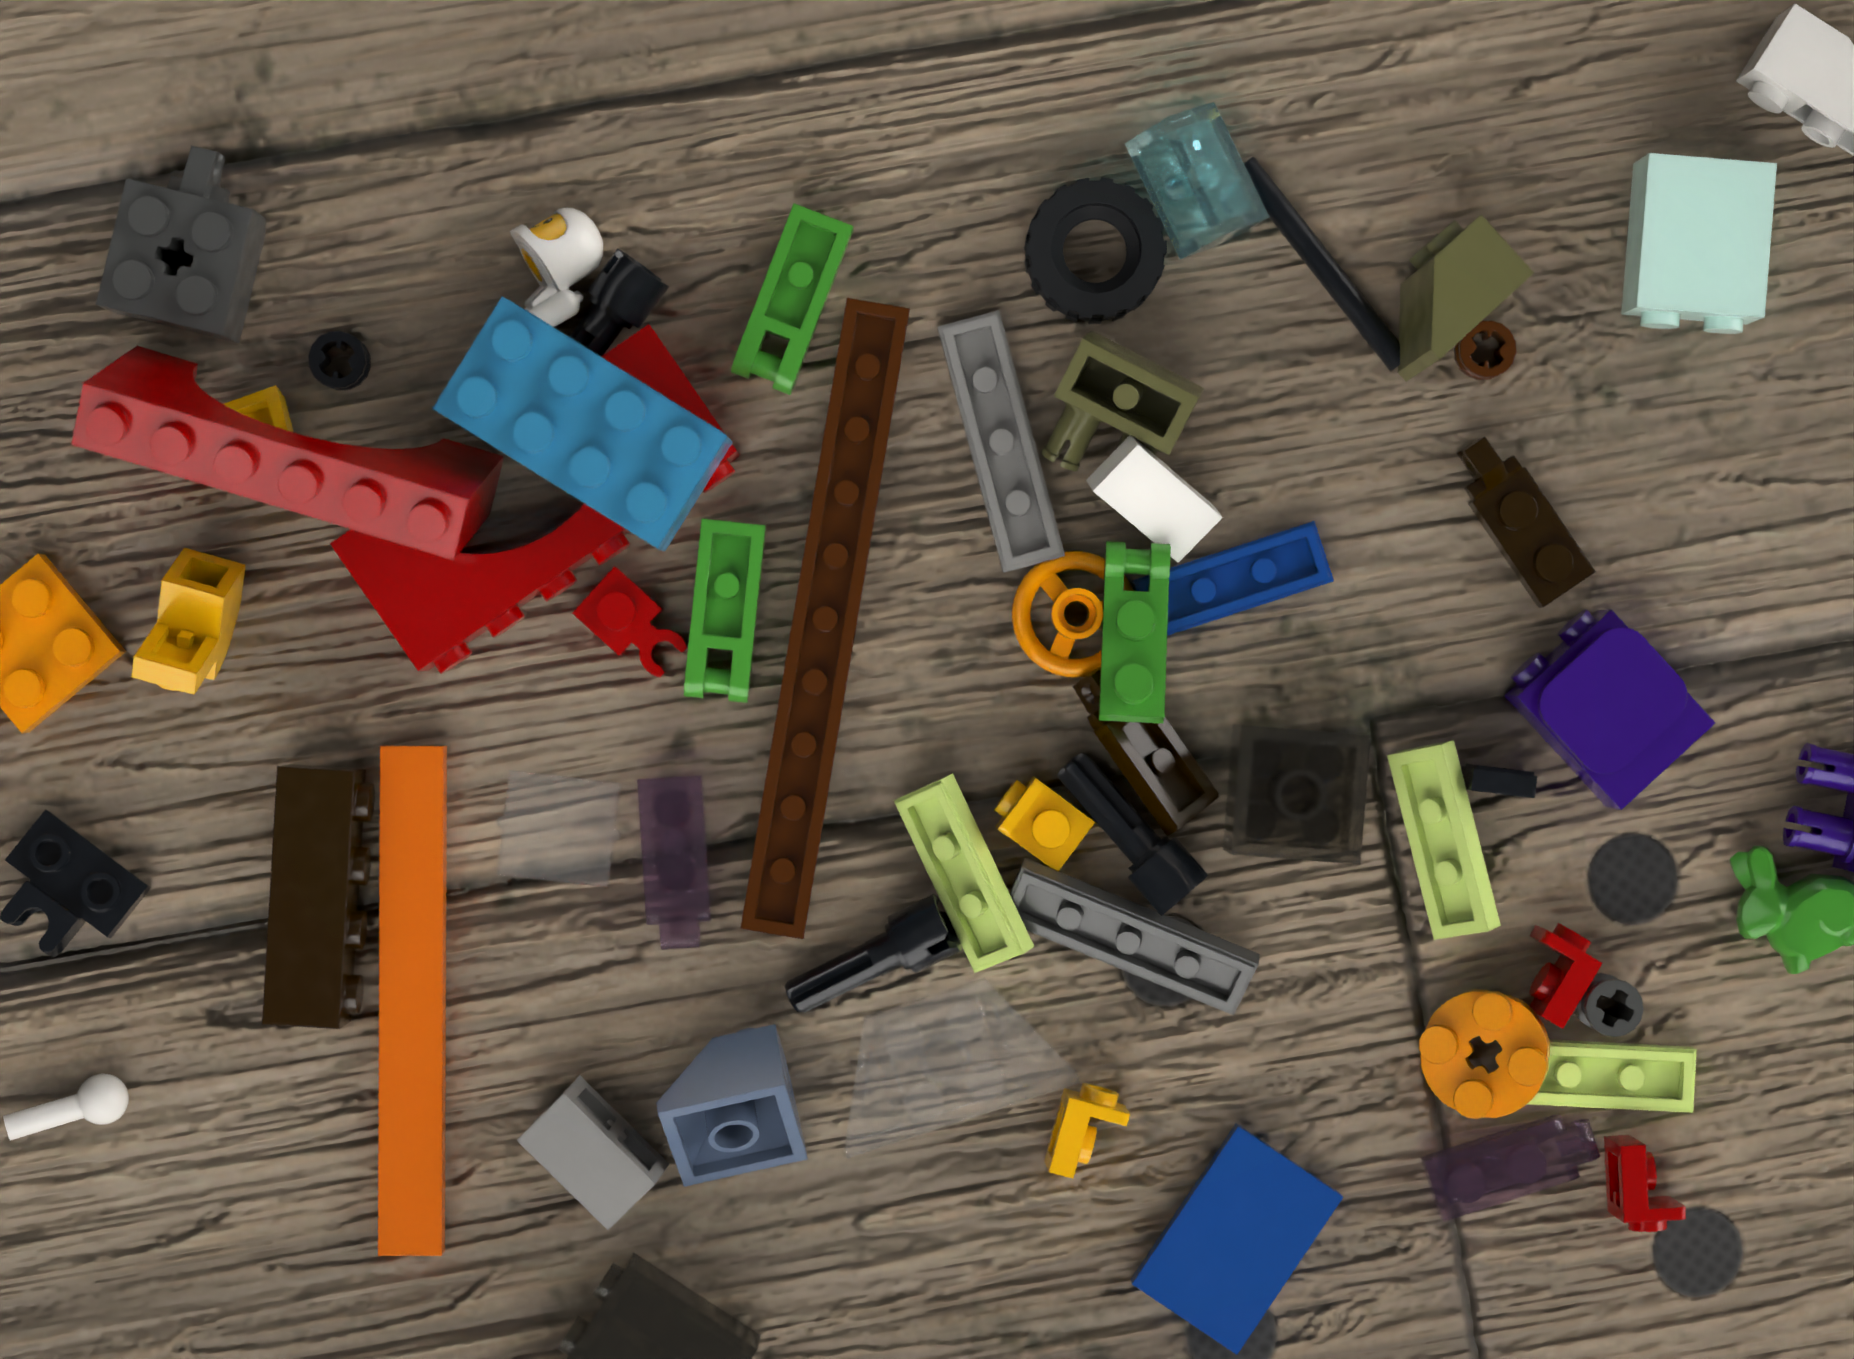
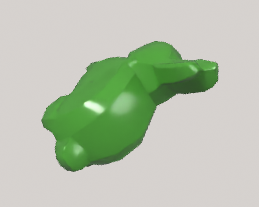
M1761 845L1753 846L1748 852H1737L1730 858L1733 872L1745 889L1737 908L1736 920L1739 933L1745 939L1751 940L1766 935L1770 946L1781 955L1788 974L1801 973L1809 969L1811 961L1831 953L1841 946L1854 945V881L1839 875L1810 873L1786 887L1780 884L1777 879L1773 854L1767 847Z

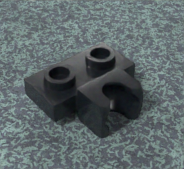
M45 809L5 859L6 862L28 877L30 881H26L0 914V920L6 924L21 926L31 915L43 911L47 915L49 925L46 933L39 941V948L47 955L56 957L65 949L85 924V921L106 937L112 938L151 887L53 813Z

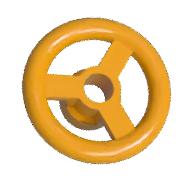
M1084 551L1064 552V557L1036 564L1024 576L1014 596L1012 624L1021 648L1035 664L1059 676L1078 678L1087 676L1101 666V651L1085 658L1073 659L1069 658L1076 639L1087 638L1100 627L1103 620V601H1100L1091 591L1083 588L1068 590L1057 574L1068 570H1082L1093 573L1104 580L1105 558ZM1124 575V590L1134 591L1129 580ZM1040 587L1053 601L1051 619L1058 631L1050 650L1039 641L1031 622L1032 602ZM1071 602H1079L1087 609V619L1081 626H1072L1065 620L1064 610Z

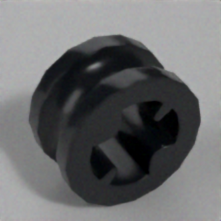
M331 331L319 336L312 344L308 355L309 368L314 378L321 384L338 391L352 390L360 386L368 377L371 368L370 354L365 344L353 335L342 331ZM335 345L342 351H346L347 345H349L355 353L348 360L353 370L345 377H343V374L334 371L331 378L325 370L331 363V358L327 352Z

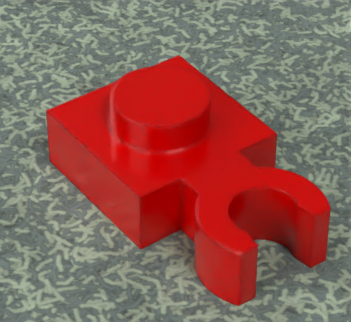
M616 566L611 569L572 612L575 617L618 656H622L634 644L639 649V657L643 667L656 677H663L667 672L654 659V649L659 643L664 641L670 642L681 653L688 649L686 640L679 633L668 629L659 630L652 624L664 609Z

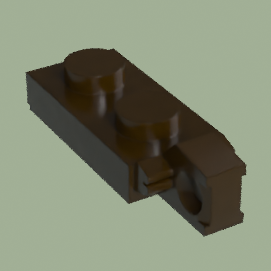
M1486 437L1475 440L1457 453L1475 480L1464 488L1471 499L1468 505L1539 608L1545 607L1596 572L1526 467L1521 466L1514 455L1502 461Z
M1100 666L1082 678L1073 688L1090 714L1087 719L1091 727L1095 729V735L1168 836L1181 829L1218 799L1219 793L1166 717L1163 723L1099 721Z

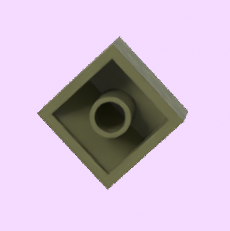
M1482 215L1478 216L1464 229L1454 220L1408 260L1417 270L1400 284L1399 375L1407 382L1440 360L1534 273Z

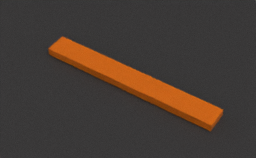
M380 746L378 1256H442L445 1252L447 746Z

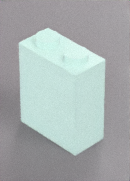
M1648 153L1633 163L1621 315L1641 316L1640 326L1658 329L1679 328L1680 319L1704 321L1703 331L1721 334L1742 333L1743 324L1747 325L1765 318L1777 163Z

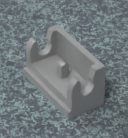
M580 1075L517 1139L607 1230L657 1183L669 1166V1163Z

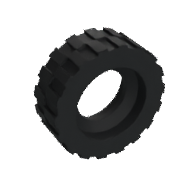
M1101 177L1100 180L1095 181L1083 178L1078 179L1074 185L1067 187L1065 184L1055 190L1054 195L1048 200L1045 199L1038 207L1034 218L1031 220L1025 239L1024 264L1026 274L1029 273L1032 281L1031 286L1036 295L1040 294L1046 301L1045 305L1053 312L1057 310L1065 314L1066 319L1077 322L1078 319L1089 321L1088 324H1101L1102 321L1110 319L1113 322L1123 318L1130 311H1135L1154 290L1165 267L1163 264L1167 253V240L1164 241L1162 231L1164 226L1161 218H1157L1152 211L1154 206L1146 197L1142 199L1136 194L1135 188L1126 183L1124 186L1116 184L1110 178ZM1089 220L1105 221L1113 225L1123 236L1126 244L1124 265L1114 277L1107 281L1099 283L1083 281L1076 277L1065 263L1063 255L1065 239L1069 232L1082 222Z

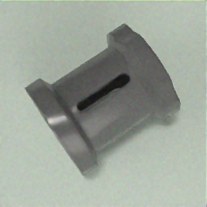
M1597 973L1576 1007L1577 1018L1582 1023L1603 1035L1611 1037L1625 1036L1633 1031L1640 1023L1644 1011L1642 997L1635 987L1626 981L1604 973ZM1601 995L1610 997L1618 1002V1007L1614 1014L1604 1012L1596 1007L1597 1000Z

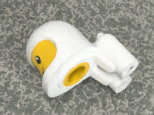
M560 208L554 212L555 214L530 229L521 224L510 231L524 261L540 285L525 301L526 308L524 309L552 327L561 324L578 313L583 296L578 290L575 292L569 290V287L598 268L603 257V240L598 228L585 213L574 208Z

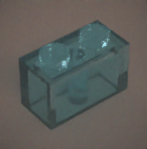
M1215 102L1170 115L1125 143L1180 260L1226 243L1270 218Z

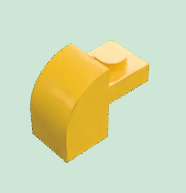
M184 547L161 580L157 623L133 657L131 677L157 684L159 687L167 690L182 691L195 695L205 678L215 680L228 652L239 614L246 565Z

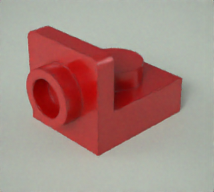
M1558 923L1553 932L1535 925L1529 936L1560 954L1555 964L1546 963L1536 975L1529 990V994L1534 997L1529 1006L1537 1015L1564 1029L1603 963L1586 953L1592 942L1564 925Z
M1630 1135L1604 1136L1607 1212L1623 1223H1628L1629 1230L1638 1232L1663 1231L1667 1229V1221L1685 1220L1686 1206L1671 1196L1648 1197V1190H1654L1656 1187L1657 1171L1654 1156L1651 1152H1646V1145Z

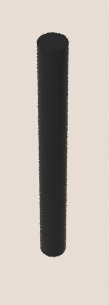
M1254 156L1234 172L1389 371L1394 370L1400 365V343L1256 158Z

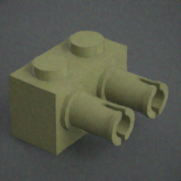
M1091 330L1082 338L1054 394V397L1062 400L1066 406L1041 454L1054 463L1056 458L1060 456L1067 440H1069L1071 444L1060 466L1071 471H1078L1082 457L1100 422L1119 429L1123 433L1116 449L1131 435L1154 455H1156L1157 451L1169 455L1176 445L1204 388Z

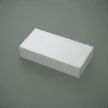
M1131 435L1086 480L1094 493L1150 540L1158 544H1170L1171 557L1178 563L1223 518L1214 505Z

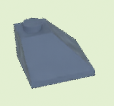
M775 1024L759 1028H746L736 1033L712 1038L656 1102L657 1113L684 1187L808 1159L788 1065Z

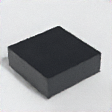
M1467 763L1466 766L1461 768L1466 790L1535 798L1538 776H1535L1534 772Z

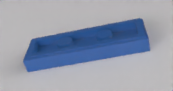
M1315 521L1170 568L1167 636L1333 582L1334 579ZM1149 575L1132 580L1135 591H1148Z

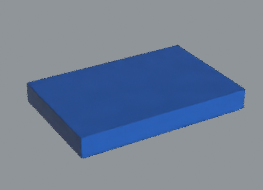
M1235 1123L1130 1281L1132 1285L1237 1355L1335 1211L1343 1196L1340 1192Z

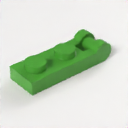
M793 203L735 355L731 373L749 379L754 374L774 382L773 389L791 395L854 231V226ZM767 333L789 341L783 358L761 350Z
M701 519L684 697L704 698L706 692L728 695V701L748 703L766 525ZM709 648L732 650L731 669L707 667Z
M1106 541L1099 721L1164 722L1170 544L1151 543L1150 549H1126L1125 542ZM1124 574L1149 575L1148 591H1125Z

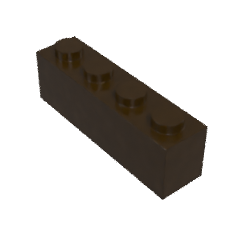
M293 764L277 767L262 1025L340 1029L351 1022L352 1013H359L361 1010L364 982L362 975L354 974L355 949H363L365 946L366 911H358L359 885L367 886L371 870V851L369 847H362L363 821L371 822L375 804L374 784L365 783L366 769Z

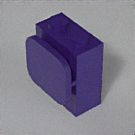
M1585 609L1573 617L1558 632L1557 635L1563 642L1546 658L1538 652L1525 661L1512 674L1511 679L1516 685L1504 696L1606 807L1622 810L1715 724V721L1687 692L1682 678L1639 632L1628 628L1612 609L1597 610L1593 614Z

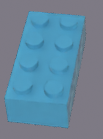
M503 296L432 408L664 552L733 443L722 431Z

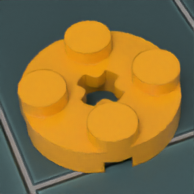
M1474 989L1452 997L1442 1004L1430 1017L1426 1029L1419 1040L1421 1068L1425 1080L1433 1093L1445 1105L1457 1110L1461 1115L1471 1119L1503 1117L1524 1107L1540 1090L1548 1071L1550 1041L1541 1019L1524 1001L1499 991ZM1480 1036L1481 1040L1486 1044L1494 1040L1500 1044L1502 1051L1495 1057L1496 1063L1499 1066L1497 1069L1489 1071L1483 1064L1476 1067L1473 1066L1468 1058L1474 1051L1473 1045L1470 1042L1473 1038Z

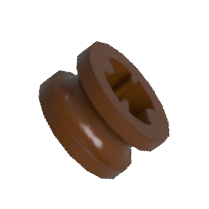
M1492 320L1481 321L1454 347V357L1459 369L1466 376L1476 380H1490L1506 372L1513 364L1517 353L1516 341L1511 331L1503 324ZM1476 334L1482 335V341L1489 339L1491 336L1497 340L1499 347L1494 351L1493 355L1498 363L1494 367L1489 368L1488 360L1479 365L1473 361L1471 354L1475 352L1477 346L1472 338Z

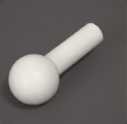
M97 1074L86 1079L80 1086L77 1094L5 1115L3 1119L10 1141L83 1118L94 1124L105 1125L118 1120L124 1114L128 1106L129 1094L125 1084L119 1078L110 1074Z

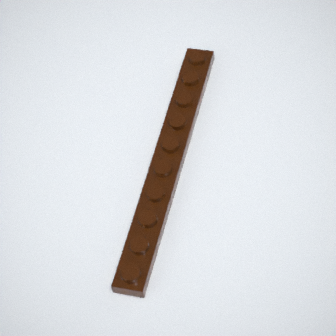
M847 298L740 929L804 939L910 308Z

